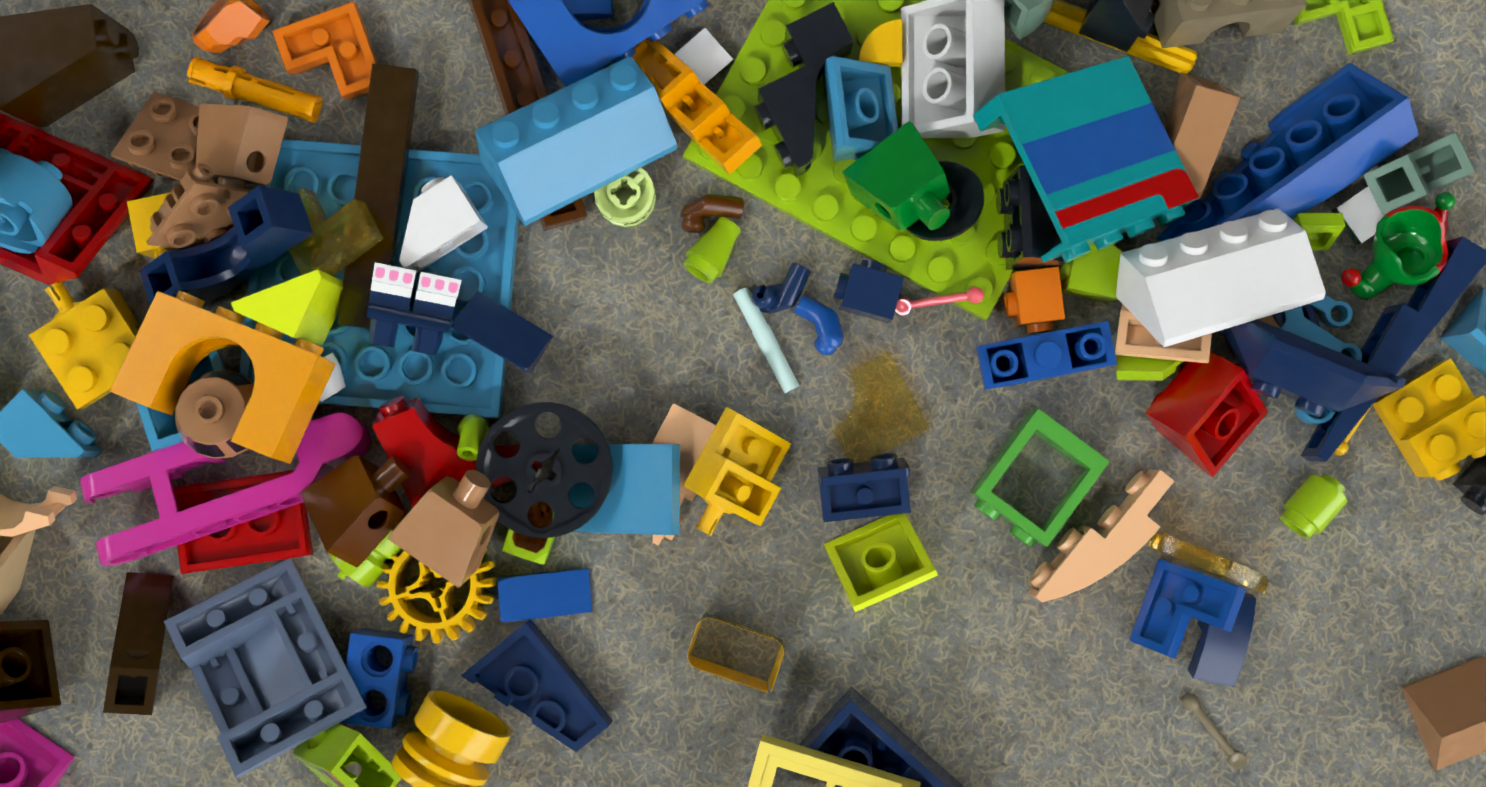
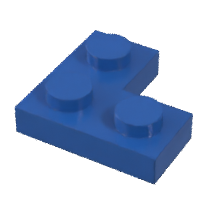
M1159 559L1129 641L1175 659L1190 618L1231 632L1246 590Z

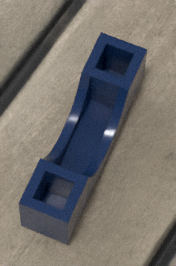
M257 186L228 207L234 226L226 234L199 246L167 250L143 267L139 272L150 305L157 291L175 298L178 290L205 301L204 308L312 235L313 230L300 194Z

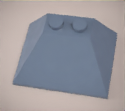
M291 558L164 621L180 658L191 669L220 731V735L217 738L236 778L247 774L367 708Z

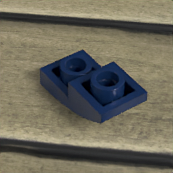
M1245 593L1231 632L1198 620L1197 624L1202 630V635L1188 667V671L1193 679L1235 687L1246 656L1253 627L1256 598L1253 594Z

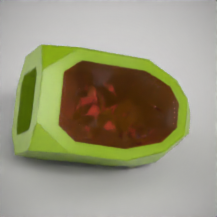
M536 502L529 509V518L536 526H547L554 519V510L548 503ZM509 529L502 551L544 565L549 557L555 537H530Z

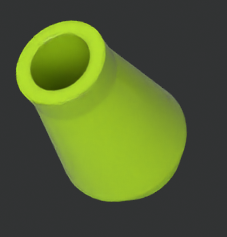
M719 217L715 225L685 252L687 256L683 263L685 269L699 280L709 284L713 283L716 277H722L741 229L731 220Z

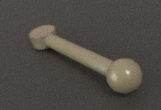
M1195 694L1184 695L1182 698L1183 707L1196 715L1228 755L1229 765L1237 770L1244 768L1247 763L1246 756L1232 748L1200 708L1198 697Z

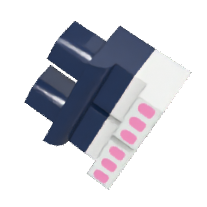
M375 262L367 318L371 319L369 327L370 343L394 348L398 324L416 328L412 351L436 356L442 343L443 334H447L450 331L454 307L462 280L420 272L413 309L410 312L409 304L416 271Z

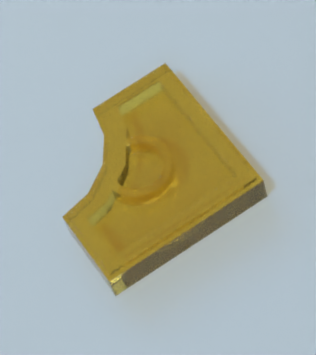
M889 352L850 372L854 386L853 406L845 421L832 430L846 458L853 459V463L867 462L871 460L872 456L882 454L929 429L924 416Z

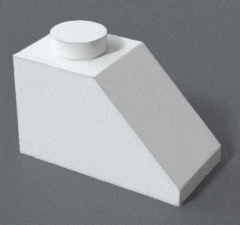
M452 175L446 179L438 177L431 180L422 187V194L413 199L399 259L403 268L415 270L418 273L488 228L462 185Z

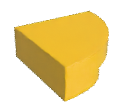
M902 19L888 21L875 28L865 39L858 61L890 67H901L903 63Z

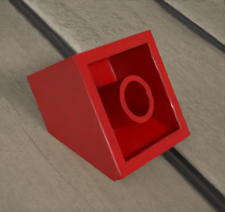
M1210 351L1209 363L1186 361L1180 368L1178 375L1166 389L1156 395L1145 414L1161 435L1213 478L1266 416L1268 411L1258 393L1251 389L1252 383L1245 370Z

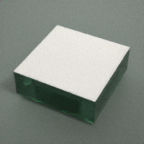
M706 28L674 54L694 71L700 82L706 87L734 63L733 58Z
M1369 186L1364 187L1331 210L1332 213H1343L1345 221L1344 230L1355 245L1362 244L1375 235L1377 223L1385 215L1381 213Z

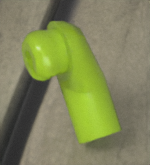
M469 414L462 418L458 424L457 430L460 439L457 455L463 460L474 461L477 460L479 448L489 431V427L487 426V421L481 416Z

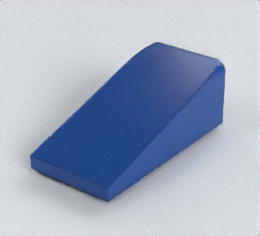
M589 568L506 575L499 577L497 580L501 622L592 612Z

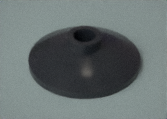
M939 161L946 175L950 190L948 197L942 201L950 210V216L941 227L930 230L919 219L905 230L923 240L943 241L963 234L975 224L984 206L983 186L978 176L962 164Z

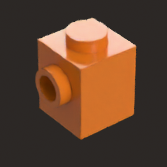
M1059 267L1017 271L1011 274L1009 278L1010 292L1004 293V308L1007 319L1014 318L1015 328L1026 327L1027 334L1054 331L1053 323H1058L1065 319Z

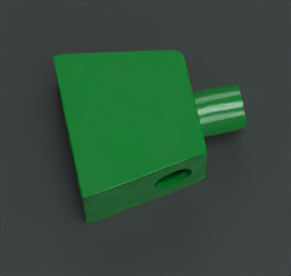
M910 121L842 171L851 195L897 230H905L919 219L930 230H935L941 227L950 216V210L942 203L950 194L946 175Z

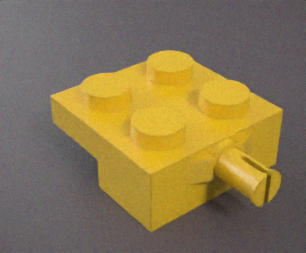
M62 281L51 285L52 287L48 286L45 289V292L48 293L59 312L49 323L29 334V337L76 409H85L111 393L110 389L138 333L137 328L140 325L118 290L103 288L84 301L75 302Z
M726 407L683 485L701 496L708 503L695 527L712 536L723 513H734L761 527L782 489L772 483L771 480L791 443Z

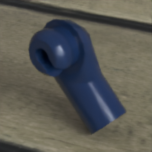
M792 263L783 283L767 287L760 285L754 289L752 293L754 305L759 307L761 312L769 314L794 307L811 271L802 265Z

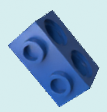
M360 628L350 633L346 667L367 708L340 723L392 729L402 721V717L409 715L412 704V691L406 690L408 673L415 671L418 660V647L412 646L413 634ZM378 645L386 646L392 652L393 662L391 666H384L378 662L376 658ZM372 690H378L385 695L387 700L385 710H379L372 705L370 701Z

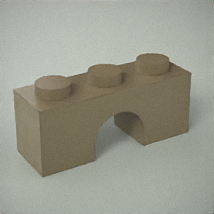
M1158 0L1151 9V12L1155 13L1154 23L1162 48L1203 43L1215 30L1237 22L1242 37L1280 33L1288 27L1306 7L1307 3L1306 0Z

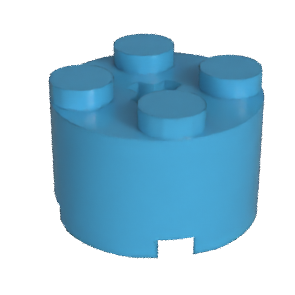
M0 148V246L18 253H35L38 247L44 245L69 214L73 206L72 198L66 187L60 182L63 175L57 167L46 161L35 163L3 148Z

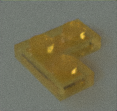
M302 188L297 192L301 196L313 230L312 235L289 250L301 275L319 269L334 276L383 240L365 202L353 199L327 219L314 191Z

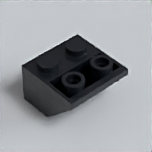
M1019 165L1002 183L1003 188H998L996 193L997 213L1004 214V232H999L998 235L999 257L1005 258L1006 270L1061 267L1066 264L1062 256L1045 263L1041 259V256L1051 251L1053 247L1062 241L1025 165Z

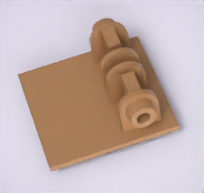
M154 91L111 152V157L128 162L130 166L135 168L142 167L151 170L157 176L164 175L166 179L181 181L185 176L186 170L190 166H196L200 107Z
M202 163L190 166L180 181L181 185L173 187L171 194L166 196L159 210L151 216L150 221L152 224L150 229L153 234L146 241L147 244L184 249L199 246L223 236L234 226L228 207L252 190L215 184L212 179L214 173L210 167Z

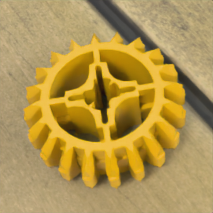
M406 551L401 555H391L394 563L387 562L381 568L383 573L389 574V578L377 581L376 586L379 589H388L389 595L379 599V604L386 606L392 603L395 610L387 615V620L391 622L402 617L404 621L400 625L399 631L405 634L416 626L415 640L417 641L424 640L429 630L433 643L442 642L445 632L451 641L460 638V627L470 633L476 628L471 616L483 620L488 615L486 609L479 605V603L492 604L496 598L492 593L484 592V587L489 588L498 584V579L495 577L484 578V571L495 567L493 560L480 564L478 570L469 578L470 592L468 599L456 615L452 606L455 604L453 593L456 586L451 582H446V586L439 589L427 588L419 590V587L428 584V580L434 578L431 575L432 572L436 578L442 577L422 562H418L420 568L418 580L414 584L405 587L406 570L414 558ZM414 598L426 599L431 603L434 612L439 611L441 618H433L421 613L413 606L410 600Z

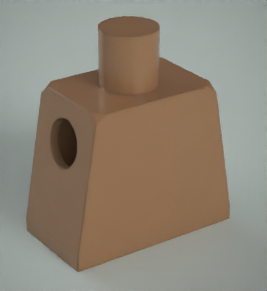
M200 104L196 165L202 163L210 167L214 173L213 178H217L220 185L244 189L246 184L267 186L272 180L288 117L253 106Z
M467 470L460 482L453 477L446 476L425 493L390 533L387 539L459 588L480 567L499 516L498 509L483 499L491 485L490 480L484 474L475 470Z

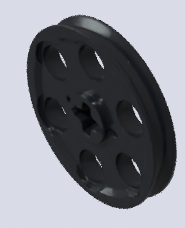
M539 402L512 410L501 417L490 428L478 451L476 471L484 474L490 480L491 485L483 499L498 509L499 516L497 520L522 535L536 538H551L573 532L595 516L609 492L613 475V463L610 448L603 433L590 418L567 405ZM551 412L559 417L561 429L555 437H543L536 430L535 423L540 414ZM504 431L512 432L519 438L520 449L515 456L504 457L497 452L495 440L500 433ZM579 438H591L598 445V456L594 461L582 463L575 458L573 445ZM557 448H560L561 450L554 459L555 463L552 467V470L557 474L555 479L547 476L543 481H539L531 492L529 488L536 480L535 476L538 472V469L533 466L535 460L543 463L547 458L552 457ZM505 476L515 482L517 492L511 501L504 502L494 497L492 483L496 478ZM585 482L594 489L595 499L591 505L578 507L571 502L569 491L574 484ZM536 502L548 503L554 510L552 523L543 527L536 526L529 518L530 507Z

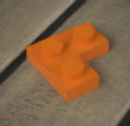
M354 2L272 31L285 69L289 74L295 75L330 63L341 97L346 101L369 92L372 63L378 64L359 7Z

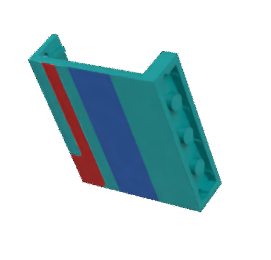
M1129 56L997 94L973 115L980 132L1006 125L1062 241L1053 247L1051 251L1041 256L1043 263L1061 256L1065 263L1070 262L1090 252L1089 246L1095 244L1097 250L1104 249L1122 240L1123 236L1121 233L1127 232L1129 238H1133L1155 227L1153 221L1158 220L1160 226L1169 224L1184 216L1186 213L1183 207L1199 198Z

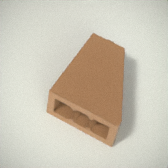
M1181 73L1165 130L1199 196L1198 200H1200L1240 97L1221 83Z

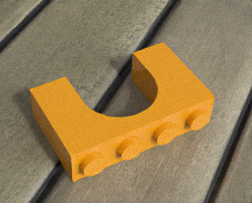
M178 290L175 298L157 291L110 392L151 409L173 415L180 393L185 389L193 370L204 357L220 348L242 347L253 364L255 382L251 398L231 442L270 458L291 464L336 365L321 356L324 348L301 338L296 340L295 345L282 341L284 333L257 322L255 329L242 325L243 316L220 306L217 307L215 313L204 310L202 308L205 301Z

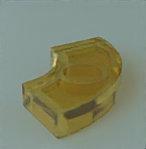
M1158 531L1152 536L1148 547L1164 555L1261 594H1265L1270 581L1267 579V576L1246 566Z

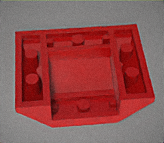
M0 113V148L35 163L46 161L57 167L63 175L60 182L68 190L73 203L72 209L44 245L38 247L35 253H18L0 246V264L47 285L78 278L128 216L127 201L141 199L150 188L153 181L152 178Z

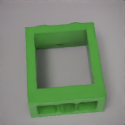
M1039 408L1030 409L969 493L978 499L973 506L993 521H996L1000 515L1012 524L1013 527L1009 533L1030 548L1034 542L1048 547L1110 461ZM1033 434L1083 470L1041 528L991 492Z

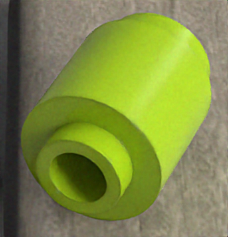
M1323 473L1321 477L1310 474L1283 505L1285 511L1280 516V520L1294 533L1309 540L1314 533L1321 534L1348 503L1347 498L1343 494L1346 488L1337 479L1326 473Z

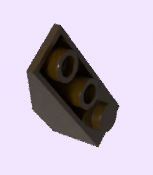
M138 572L126 573L103 713L152 715L166 631L164 621L168 618L174 576Z

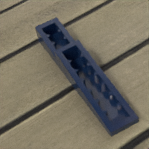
M1463 236L1448 240V258L1445 267L1433 279L1423 284H1418L1407 305L1403 303L1384 308L1361 349V362L1396 375L1486 264V250ZM1377 398L1335 412L1329 421L1318 424L1301 456L1309 461L1326 462Z

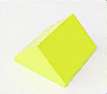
M317 269L233 301L231 305L235 312L293 338H301L313 344L323 346L339 312L343 281Z
M905 513L887 515L824 543L848 601L855 612L938 576L934 565Z

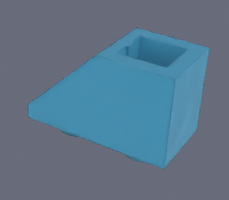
M22 389L0 411V443L15 458L98 457L103 452L94 442L97 438L95 432L83 422L73 421L63 411L67 407L65 402L49 390Z

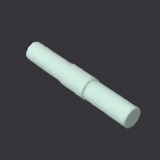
M749 287L735 292L733 296L784 394L799 387L800 385L782 353L769 324H767L759 307L754 305Z

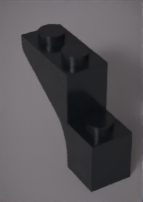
M834 2L786 25V42L781 44L782 50L792 68L799 66V69L759 88V104L754 106L762 127L765 130L772 128L779 142L774 145V149L784 169L792 167L796 177L806 173L811 167L814 148L816 85L823 75L826 59L832 56L844 58L850 55L854 43Z

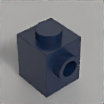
M862 260L861 265L852 264L849 274L840 273L834 298L841 299L839 307L841 311L889 323L893 320L904 277L887 273V266L884 264Z

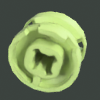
M642 168L594 191L595 203L603 217L612 224L622 227L636 226L645 221L654 210L656 202L653 182L648 173Z

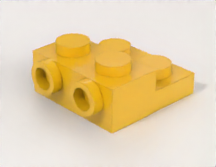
M1451 358L1440 361L1405 382L1403 388L1385 394L1373 403L1374 409L1416 477H1434L1436 481L1444 480L1461 470L1458 462L1471 455L1472 458H1480L1486 455V398L1484 395H1473Z

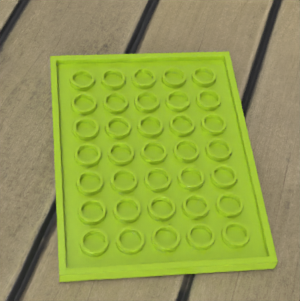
M768 0L716 94L725 102L730 112L757 135L762 146L730 175L692 139L683 154V159L866 258L886 265L890 271L937 296L967 292L973 286L980 287L984 292V298L981 302L976 304L967 300L952 304L986 321L1014 271L1006 270L1005 258H1000L998 254L999 232H1004V214L997 213L996 193L998 188H1003L1002 183L1019 165H1024V162L1006 125L1003 132L972 138H923L938 162H955L971 169L981 181L985 198L981 215L966 232L948 240L928 241L913 236L907 230H897L851 195L842 171L858 159L833 161L823 75L816 85L812 163L810 169L796 177L792 167L784 169L774 149V145L779 142L772 128L765 130L762 127L754 109V106L759 104V88L799 69V66L794 68L790 66L782 50L781 44L786 42V25L834 2L854 41L851 54L844 58L858 60L865 39L875 28L885 22L901 19L902 7L926 0ZM1005 38V92L1069 73ZM902 65L901 67H890L898 129L902 127Z

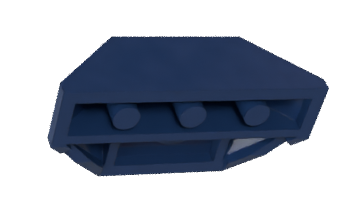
M1253 320L1222 330L1237 366L1243 368L1250 381L1254 382L1252 390L1274 399H1278L1280 393L1297 400L1294 407L1318 417L1322 416L1323 411L1327 413L1339 412L1401 389L1407 380L1260 320Z

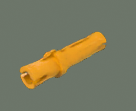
M198 56L191 60L188 67L187 77L190 84L223 93L226 99L249 101L272 110L299 117L311 123H316L323 105V98L319 95L296 90L277 82L246 73L244 68L236 65L230 68Z

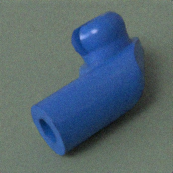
M803 294L793 313L815 324L818 335L814 342L816 350L823 355H832L836 352L837 347L842 345L844 338L838 315L833 309Z

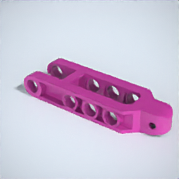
M341 412L309 422L297 449L299 463L293 473L179 511L173 491V480L184 477L185 471L209 463L218 465L225 463L226 458L213 459L197 454L184 442L85 475L79 481L84 502L94 504L95 499L107 498L127 491L137 493L152 488L160 516L159 519L96 541L95 545L100 565L113 566L131 562L303 503L304 501L300 493L305 488L351 457L358 455L363 457L366 454L371 442L367 426L353 416Z

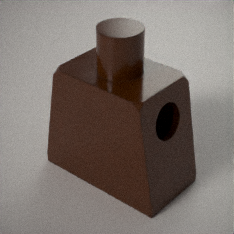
M360 455L353 456L300 493L327 553L358 567L404 517L405 508L395 489L405 482L412 473L399 457L393 455L378 467Z

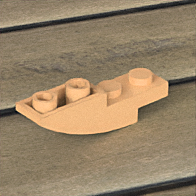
M1149 469L1146 473L1143 471L1138 472L1127 484L1125 491L1129 495L1119 507L1112 505L1099 519L1097 525L1101 529L1098 533L1091 527L1081 525L1078 530L1071 528L1063 535L1056 546L1060 553L1051 564L1045 561L1034 571L1029 579L1033 586L1027 593L1041 602L1060 598L1093 584L1124 564L1160 528L1147 515L1174 483V480L1162 470Z

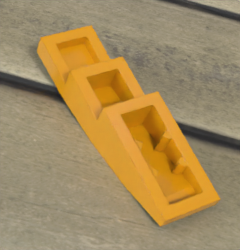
M646 38L634 46L636 53L632 58L655 87L664 112L729 175L762 146L757 135L730 112L725 102L702 84L694 71L658 40L650 42Z

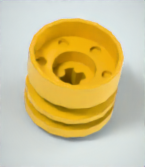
M431 690L414 718L415 724L420 731L409 732L402 740L403 747L396 751L391 763L396 773L413 787H480L490 777L488 768L483 763L491 764L499 760L512 735V731L501 718L457 694L442 690Z

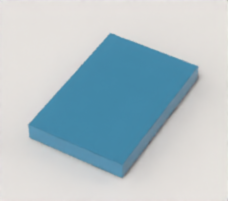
M597 444L573 445V454L582 463L592 462L598 456L599 449ZM608 444L613 463V475L609 492L595 516L573 532L679 535L680 444ZM579 482L571 487L569 497L574 505L587 507L594 502L595 492L589 484Z

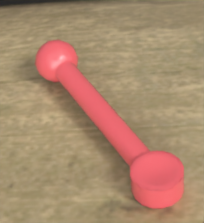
M973 286L967 292L915 300L901 296L898 298L895 311L900 315H906L913 308L967 300L977 304L983 300L984 292L980 287Z

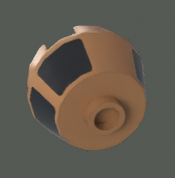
M230 370L209 371L193 379L180 393L175 407L176 429L183 442L197 454L213 459L234 457L248 450L246 447L231 442V439L251 398L254 383L245 375Z

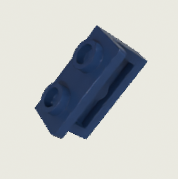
M877 454L871 457L870 462L853 463V459L839 458L828 461L826 467H817L823 522L911 513L908 486L910 468L906 460L898 458L897 454Z

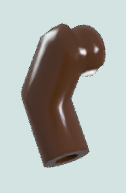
M707 194L684 206L680 214L683 217L682 229L688 233H700L705 229L704 219L712 216L740 219L744 208L743 199L740 197Z

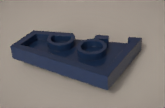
M531 619L526 621L461 675L472 684L477 682L494 693L495 696L493 698L508 706L510 704L532 718L534 725L575 752L605 730L613 721Z

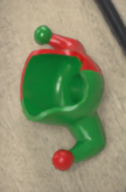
M1449 192L1439 193L1435 197L1436 208L1434 210L1423 206L1410 205L1396 208L1385 214L1377 223L1372 248V262L1361 274L1360 271L1354 268L1344 270L1340 276L1342 284L1348 286L1355 296L1369 300L1394 283L1413 286L1423 284L1436 277L1447 264L1448 248L1445 235L1448 231V211L1455 205L1454 195Z

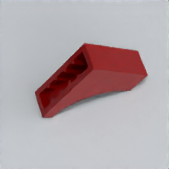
M400 396L387 401L379 407L381 412L377 413L372 427L388 459L395 455L410 469L412 475L401 485L412 507L418 503L431 487L446 476L453 477L460 482L467 470L476 471L477 460L467 461L457 455L460 437L438 423L425 408L419 396L407 401L404 396ZM520 444L495 446L500 455L512 457L518 453ZM535 460L533 466L540 469L542 468V462ZM505 476L498 477L492 483V488L512 479Z

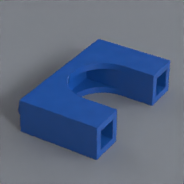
M508 0L565 87L598 72L597 70L611 61L615 64L630 56L632 57L636 53L634 46L646 38L650 42L660 39L672 30L670 25L672 21L685 14L686 18L693 17L709 5L707 0H644L638 12L627 22L612 28H597L577 19L569 11L563 0Z

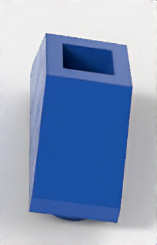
M1108 321L976 346L984 390L1117 365Z

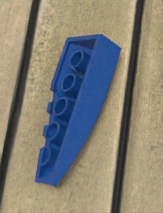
M1348 63L1277 114L1268 124V127L1273 132L1260 144L1251 141L1240 152L1243 160L1230 172L1222 171L1211 182L1213 189L1204 199L1193 201L1184 210L1186 214L1173 221L1158 237L1159 242L1179 237L1186 233L1221 225L1228 221L1260 214L1267 210L1279 208L1291 219L1295 218L1298 213L1308 211L1344 189L1419 135L1409 98L1352 63Z

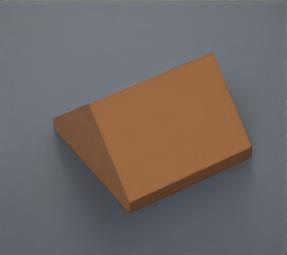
M1484 656L1401 687L1434 770L1444 768L1486 751V658Z

